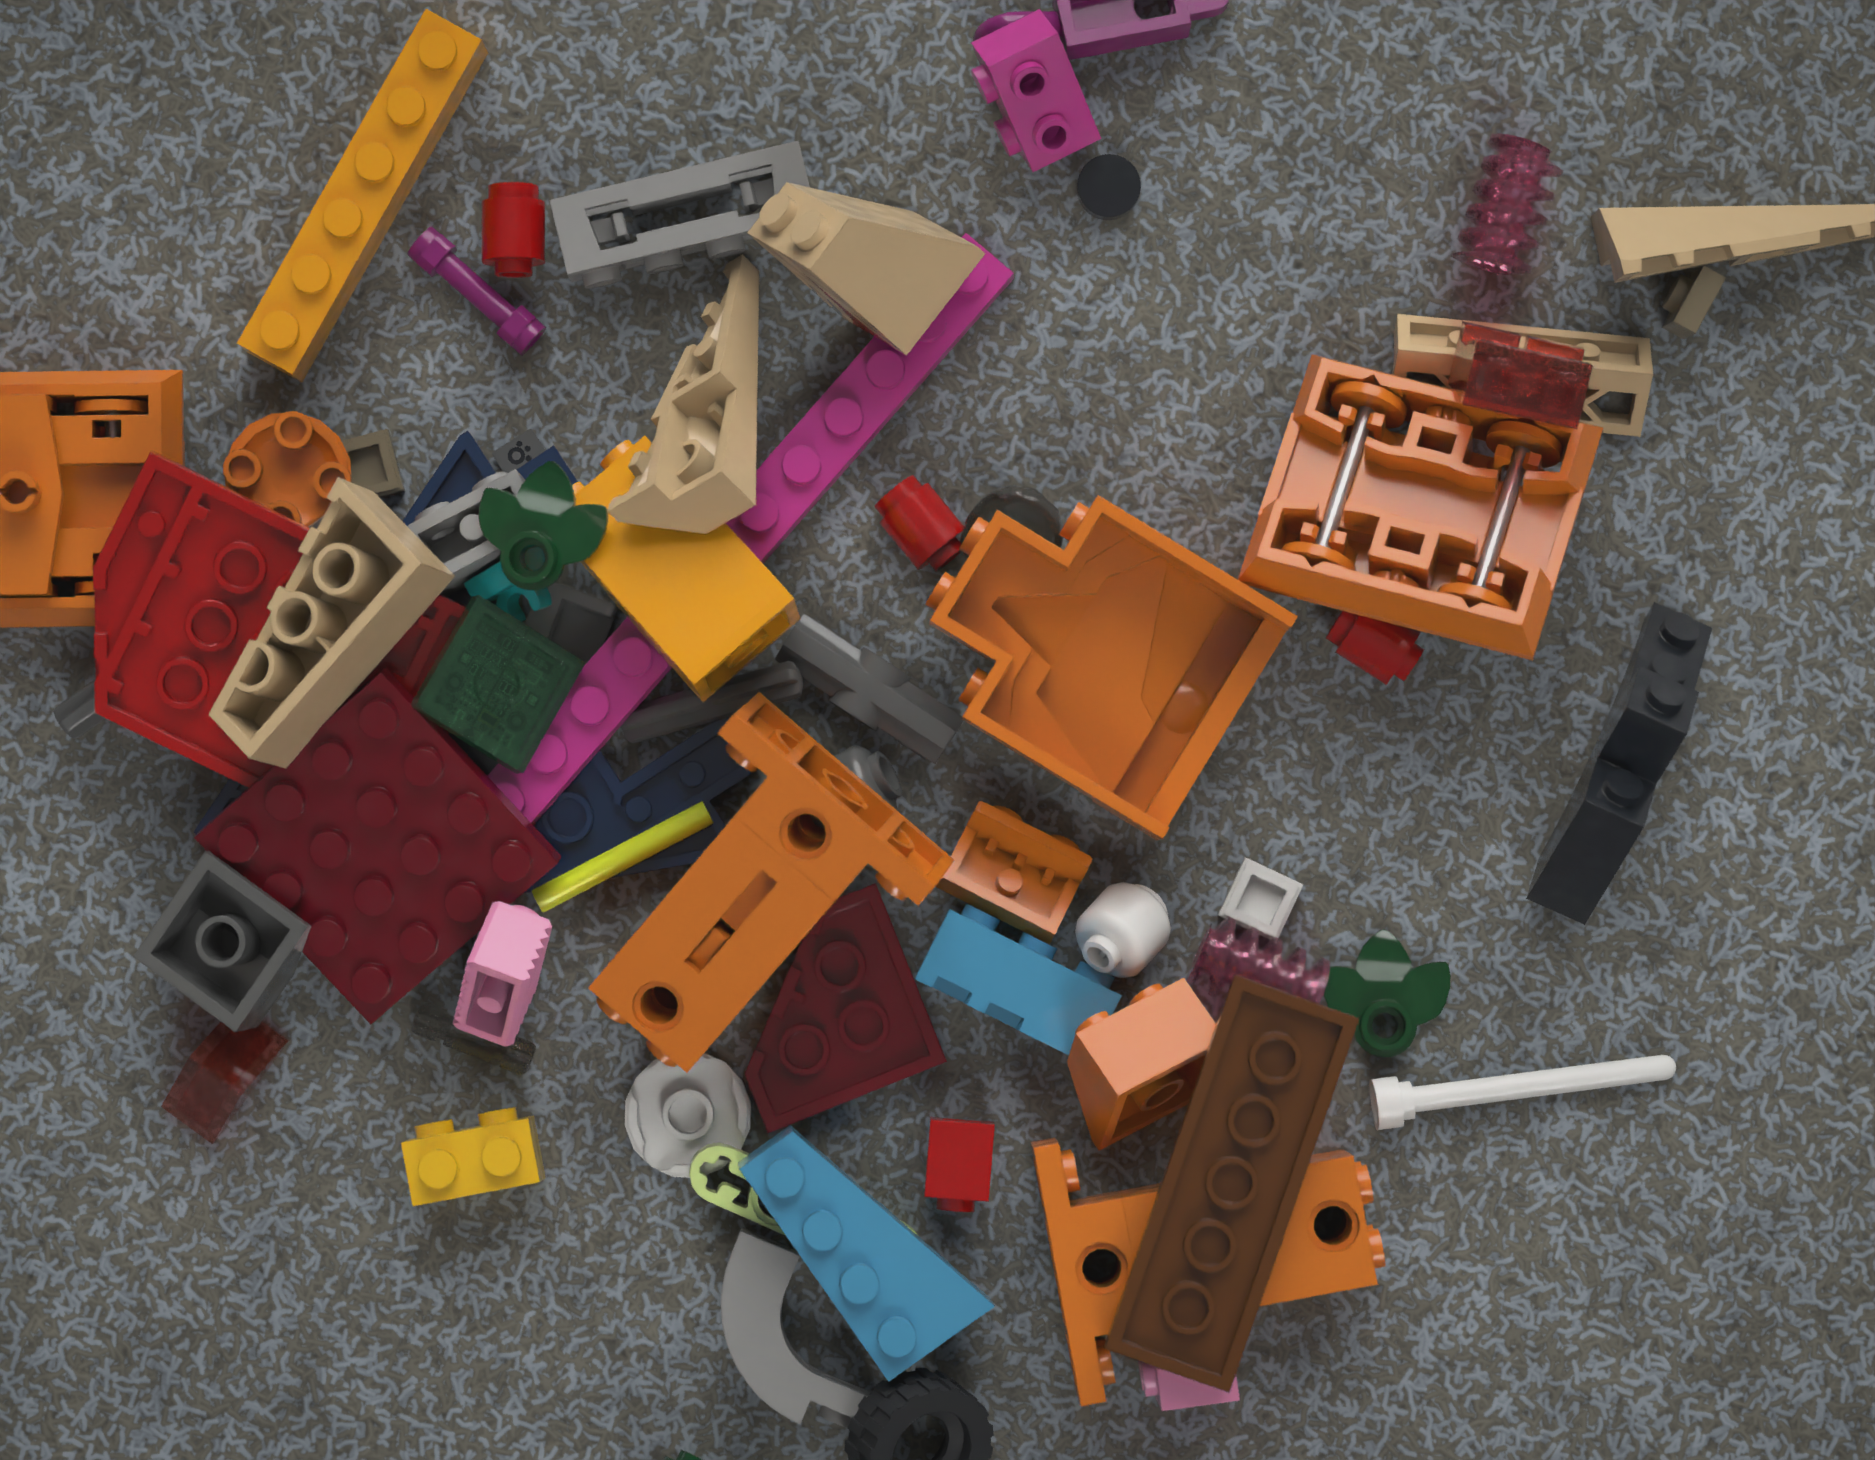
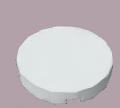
M704 1053L688 1073L678 1065L670 1067L656 1059L636 1077L625 1100V1128L633 1149L651 1167L672 1177L690 1178L691 1160L696 1152L707 1144L719 1142L741 1150L751 1128V1101L743 1080L725 1061ZM720 1155L715 1164L704 1161L700 1171L706 1175L722 1169L730 1159Z

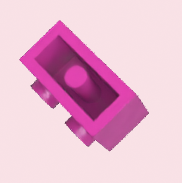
M1040 9L971 42L980 63L979 66L971 69V73L986 104L988 105L994 101L997 103L1003 118L993 122L1009 157L1020 153L1032 172H1035L1101 139L1059 34Z

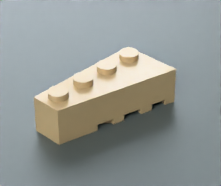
M339 477L327 496L332 502L318 528L310 527L298 549L303 555L286 587L278 586L267 608L271 610V614L256 641H248L209 713V716L249 759L282 768L289 766L322 724L341 707L455 577L373 491Z

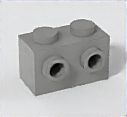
M516 469L508 473L498 472L482 479L472 487V492L451 503L446 501L428 507L415 517V522L407 525L455 575L441 594L450 596L465 588L464 583L500 562L501 551L483 535L480 528L479 506L485 488L501 489L516 496L520 487L525 482L523 476ZM535 545V546L530 547L529 549H532V548H535V547H539V546Z

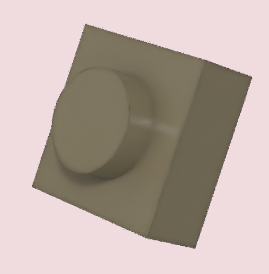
M1705 265L1691 272L1689 278L1680 274L1670 287L1662 303V308L1670 311L1661 328L1683 340L1696 334L1726 277Z

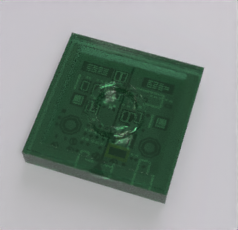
M480 595L472 596L413 698L412 707L433 723L515 774H522L586 662Z

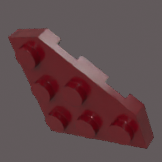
M876 883L837 898L802 939L744 1073L768 1133L947 1062Z

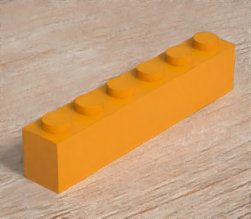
M425 9L237 341V344L246 352L303 382L484 62L488 51L482 39Z

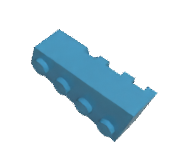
M791 1125L738 1162L739 1170L888 1382L995 1307L988 1295L955 1269L944 1257L918 1237L892 1212L859 1186L849 1175Z

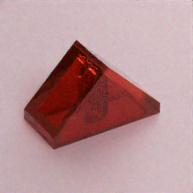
M220 1021L189 1056L161 1107L211 1144H214L289 1040L263 1021L258 1027L239 1032L233 1031Z

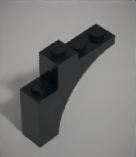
M1655 602L1653 603L1645 617L1631 660L1595 747L1562 816L1538 859L1526 899L1579 923L1586 924L1643 830L1656 785L1687 735L1699 694L1695 687L1711 635V627L1694 620L1684 613L1673 611Z

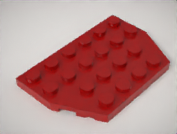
M150 451L93 567L95 604L94 658L96 681L94 682L95 713L248 788L273 765L249 759L209 716V713L248 641H256L271 614V610L267 606L278 586L286 587L303 555L298 549L310 528L159 453ZM440 593L349 698L386 667L410 694L417 699L469 607ZM437 721V723L449 734L450 729Z

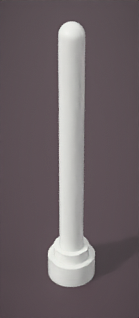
M1656 1055L1412 1087L1410 1081L1399 1082L1396 1076L1370 1079L1369 1093L1372 1116L1376 1130L1399 1128L1404 1126V1120L1415 1119V1112L1667 1080L1675 1074L1676 1064L1668 1055Z

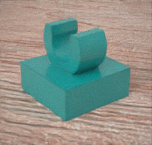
M540 547L528 549L525 554V563L531 570H538L544 564V552ZM501 561L464 583L472 600L477 604L481 605L497 600L496 607L499 617L511 625L526 620L525 614L519 606L521 594L528 599L533 611L552 605L551 595L547 588L537 591L524 590L511 583L502 570Z

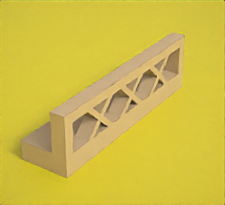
M1397 314L1393 375L1406 378L1407 372L1435 374L1444 384L1442 387L1469 394L1471 393L1467 388L1481 379L1498 380L1507 392L1494 399L1496 401L1603 427V433L1641 437L1653 378L1650 338ZM1473 340L1479 342L1489 341L1521 349L1512 348L1519 356V358L1474 349L1467 345L1474 346L1470 344ZM1549 355L1586 362L1588 363L1586 364L1587 373L1548 365L1534 360L1543 361ZM1545 385L1561 386L1571 397L1556 407L1539 406L1530 395ZM1609 391L1633 393L1629 414L1602 412L1593 401Z

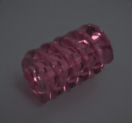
M1500 133L1491 134L1488 143L1498 154L1484 156L1480 167L1492 179L1477 180L1472 190L1476 197L1485 203L1470 204L1467 207L1465 216L1477 227H1468L1460 230L1457 240L1469 251L1456 252L1451 257L1471 267L1501 275L1531 273L1532 266L1517 256L1518 251L1537 250L1540 242L1525 232L1526 226L1546 225L1548 218L1533 208L1534 202L1554 201L1556 195L1540 183L1542 177H1561L1563 170L1548 160L1551 151L1547 147L1518 136Z
M1227 916L1215 929H1212V924H1210L1186 977V981L1191 987L1204 973L1209 975L1208 995L1215 997L1227 984H1230L1235 974L1319 1004L1329 980L1330 960L1321 957L1309 970H1306V950L1297 947L1283 960L1282 939L1274 936L1260 950L1259 929L1250 926L1238 939H1235L1236 919Z

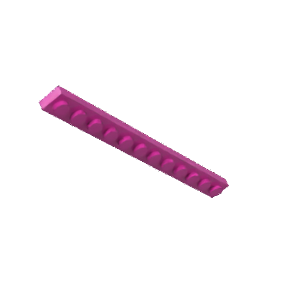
M967 233L961 238L978 246L985 255L911 351L905 355L874 336L756 470V505L729 520L726 524L763 564L1014 279V273ZM627 617L555 698L517 767L513 769L500 761L488 774V777L534 826L672 667Z

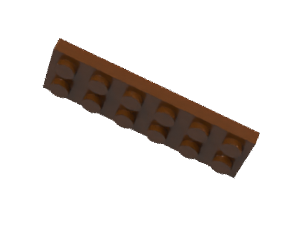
M1233 975L1104 1344L1106 1350L1230 1393L1360 1018L1247 978Z

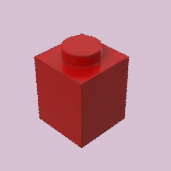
M930 1117L924 1197L937 1198L936 1209L974 1212L975 1201L989 1202L994 1122Z

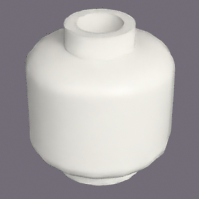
M1121 882L1109 885L1079 916L1075 934L1085 961L1093 969L1111 976L1127 978L1139 974L1167 944L1171 926L1166 905L1157 893L1143 885Z

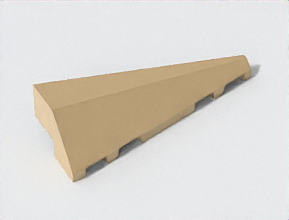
M1875 204L1599 208L1591 216L1600 265L1611 264L1615 283L1723 261H1729V266L1875 238Z
M743 254L726 264L723 272L729 279V283L720 304L715 301L708 303L701 315V318L708 326L704 337L697 346L695 344L686 346L651 418L657 427V431L648 452L639 451L634 453L628 465V468L635 476L629 491L622 496L612 498L609 504L608 513L618 522L707 534L756 505L759 270Z

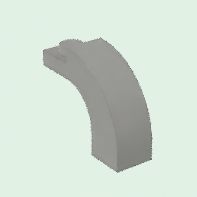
M742 1227L725 1269L721 1290V1320L724 1336L738 1371L757 1396L784 1417L801 1424L809 1402L813 1401L822 1405L818 1413L819 1416L847 1428L851 1417H855L859 1409L858 1404L864 1396L868 1397L872 1391L813 1367L795 1351L784 1329L782 1303L786 1288L800 1255L792 1247Z

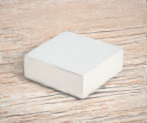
M1245 857L1219 910L1218 916L1273 942H1277L1303 884Z

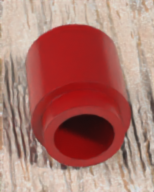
M500 182L488 185V199L481 202V260L485 265L494 266L495 276L503 278L530 277L533 275L534 266L545 264V201L539 199V186L536 184Z
M914 475L907 477L896 485L874 506L883 517L879 524L917 570L930 564L937 572L962 552L959 550L962 544L959 539L967 529L929 483L922 485Z
M1346 611L1340 613L1325 639L1338 646L1335 653L1385 685L1388 684L1393 675L1405 681L1425 650L1415 643L1421 631Z

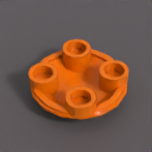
M297 411L271 413L249 424L232 443L229 454L223 464V475L227 488L306 527L325 515L332 502L327 496L338 477L352 482L351 459L340 437L321 420Z

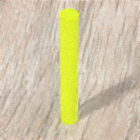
M701 801L531 890L541 911L545 913L714 824L705 804Z

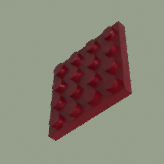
M386 667L343 703L322 724L287 768L273 765L194 837L206 851L213 853L311 925L302 953L370 1025L481 930L493 902L501 901L510 905L558 864L561 858L557 850L437 721L426 715L415 704L416 699Z

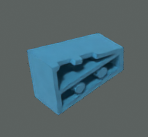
M965 904L961 914L948 909L915 975V980L931 988L933 987L1067 1055L1070 1053L1075 1038V1031L1081 1023L1099 1012L1106 1011L1109 1015L1114 1013L1122 996L1110 990L1115 977L1107 973L1098 972L1083 961H1080L1074 972L1052 961L1057 948L1025 932L1022 933L1018 943L995 932L1000 922L999 919L969 904Z

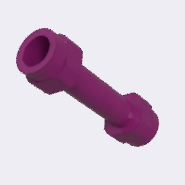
M431 226L425 230L410 247L407 255L431 277L438 273L497 325L499 330L496 334L521 356L527 353L543 335L546 326L524 306L521 305L517 309L514 308L455 255L457 251L456 246L434 227Z

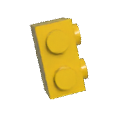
M516 1107L480 1113L478 1114L480 1126L454 1130L453 1119L414 1126L416 1138L401 1142L412 1206L523 1186L544 1180L546 1177L534 1115L518 1118Z

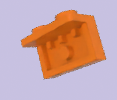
M979 801L951 855L955 861L935 887L1050 945L1093 858L1080 851V848L1070 839L1061 835H1049L1023 822L1022 818L1013 810L1003 806H991L983 801Z

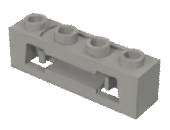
M799 140L549 200L566 272L570 281L583 280L586 289L598 288L621 281L620 271L645 265L647 274H655L683 266L682 256L707 250L709 259L724 258L744 252L746 250L744 241L753 239L747 232L759 218L760 212L739 217L737 210L651 230L636 234L638 242L601 250L600 246L612 242L624 243L630 241L623 213H614L610 218L591 222L589 218L628 208L631 209L632 215L636 216L733 192L732 183L772 174L773 178L756 183L748 181L739 184L746 213L756 211L759 207H763L772 196L778 194L786 182L810 187Z

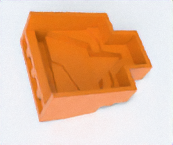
M1097 495L1090 508L1078 502L1059 533L1061 537L1069 541L1064 550L999 510L995 512L990 522L978 517L959 548L960 551L969 555L956 578L944 572L925 604L935 610L929 621L931 626L994 663L989 673L978 667L960 695L958 701L968 706L962 716V720L1092 799V802L1156 841L1163 839L1169 830L1168 825L1284 634L1293 626L1298 616Z

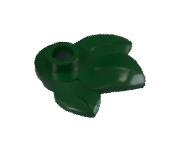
M548 461L533 471L522 484L516 496L501 489L485 488L479 506L478 517L483 535L501 551V567L507 579L515 586L524 590L537 591L546 589L561 577L565 565L590 558L599 548L608 526V509L606 506L598 504L576 506V496L571 481L555 461ZM537 545L543 550L545 561L541 568L533 571L525 563V554L530 547Z
M1382 929L1371 936L1362 946L1356 959L1355 970L1342 966H1329L1325 968L1323 994L1329 1008L1360 1018L1354 1037L1363 1050L1377 1057H1393L1401 1054L1411 1045L1418 1025L1436 1018L1443 1010L1450 990V969L1446 962H1431L1412 968L1411 960L1402 944L1390 931ZM1381 1013L1390 1014L1396 1023L1394 1033L1387 1038L1377 1036L1372 1028L1374 1018Z

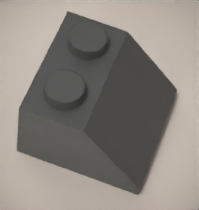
M205 851L133 957L230 1029L239 1032L258 1027L291 980L311 925L213 853Z

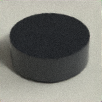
M1104 154L1091 159L1081 170L1077 182V196L1081 206L1091 216L1101 220H1116L1127 215L1136 205L1141 191L1140 177L1134 165L1127 159L1114 154Z

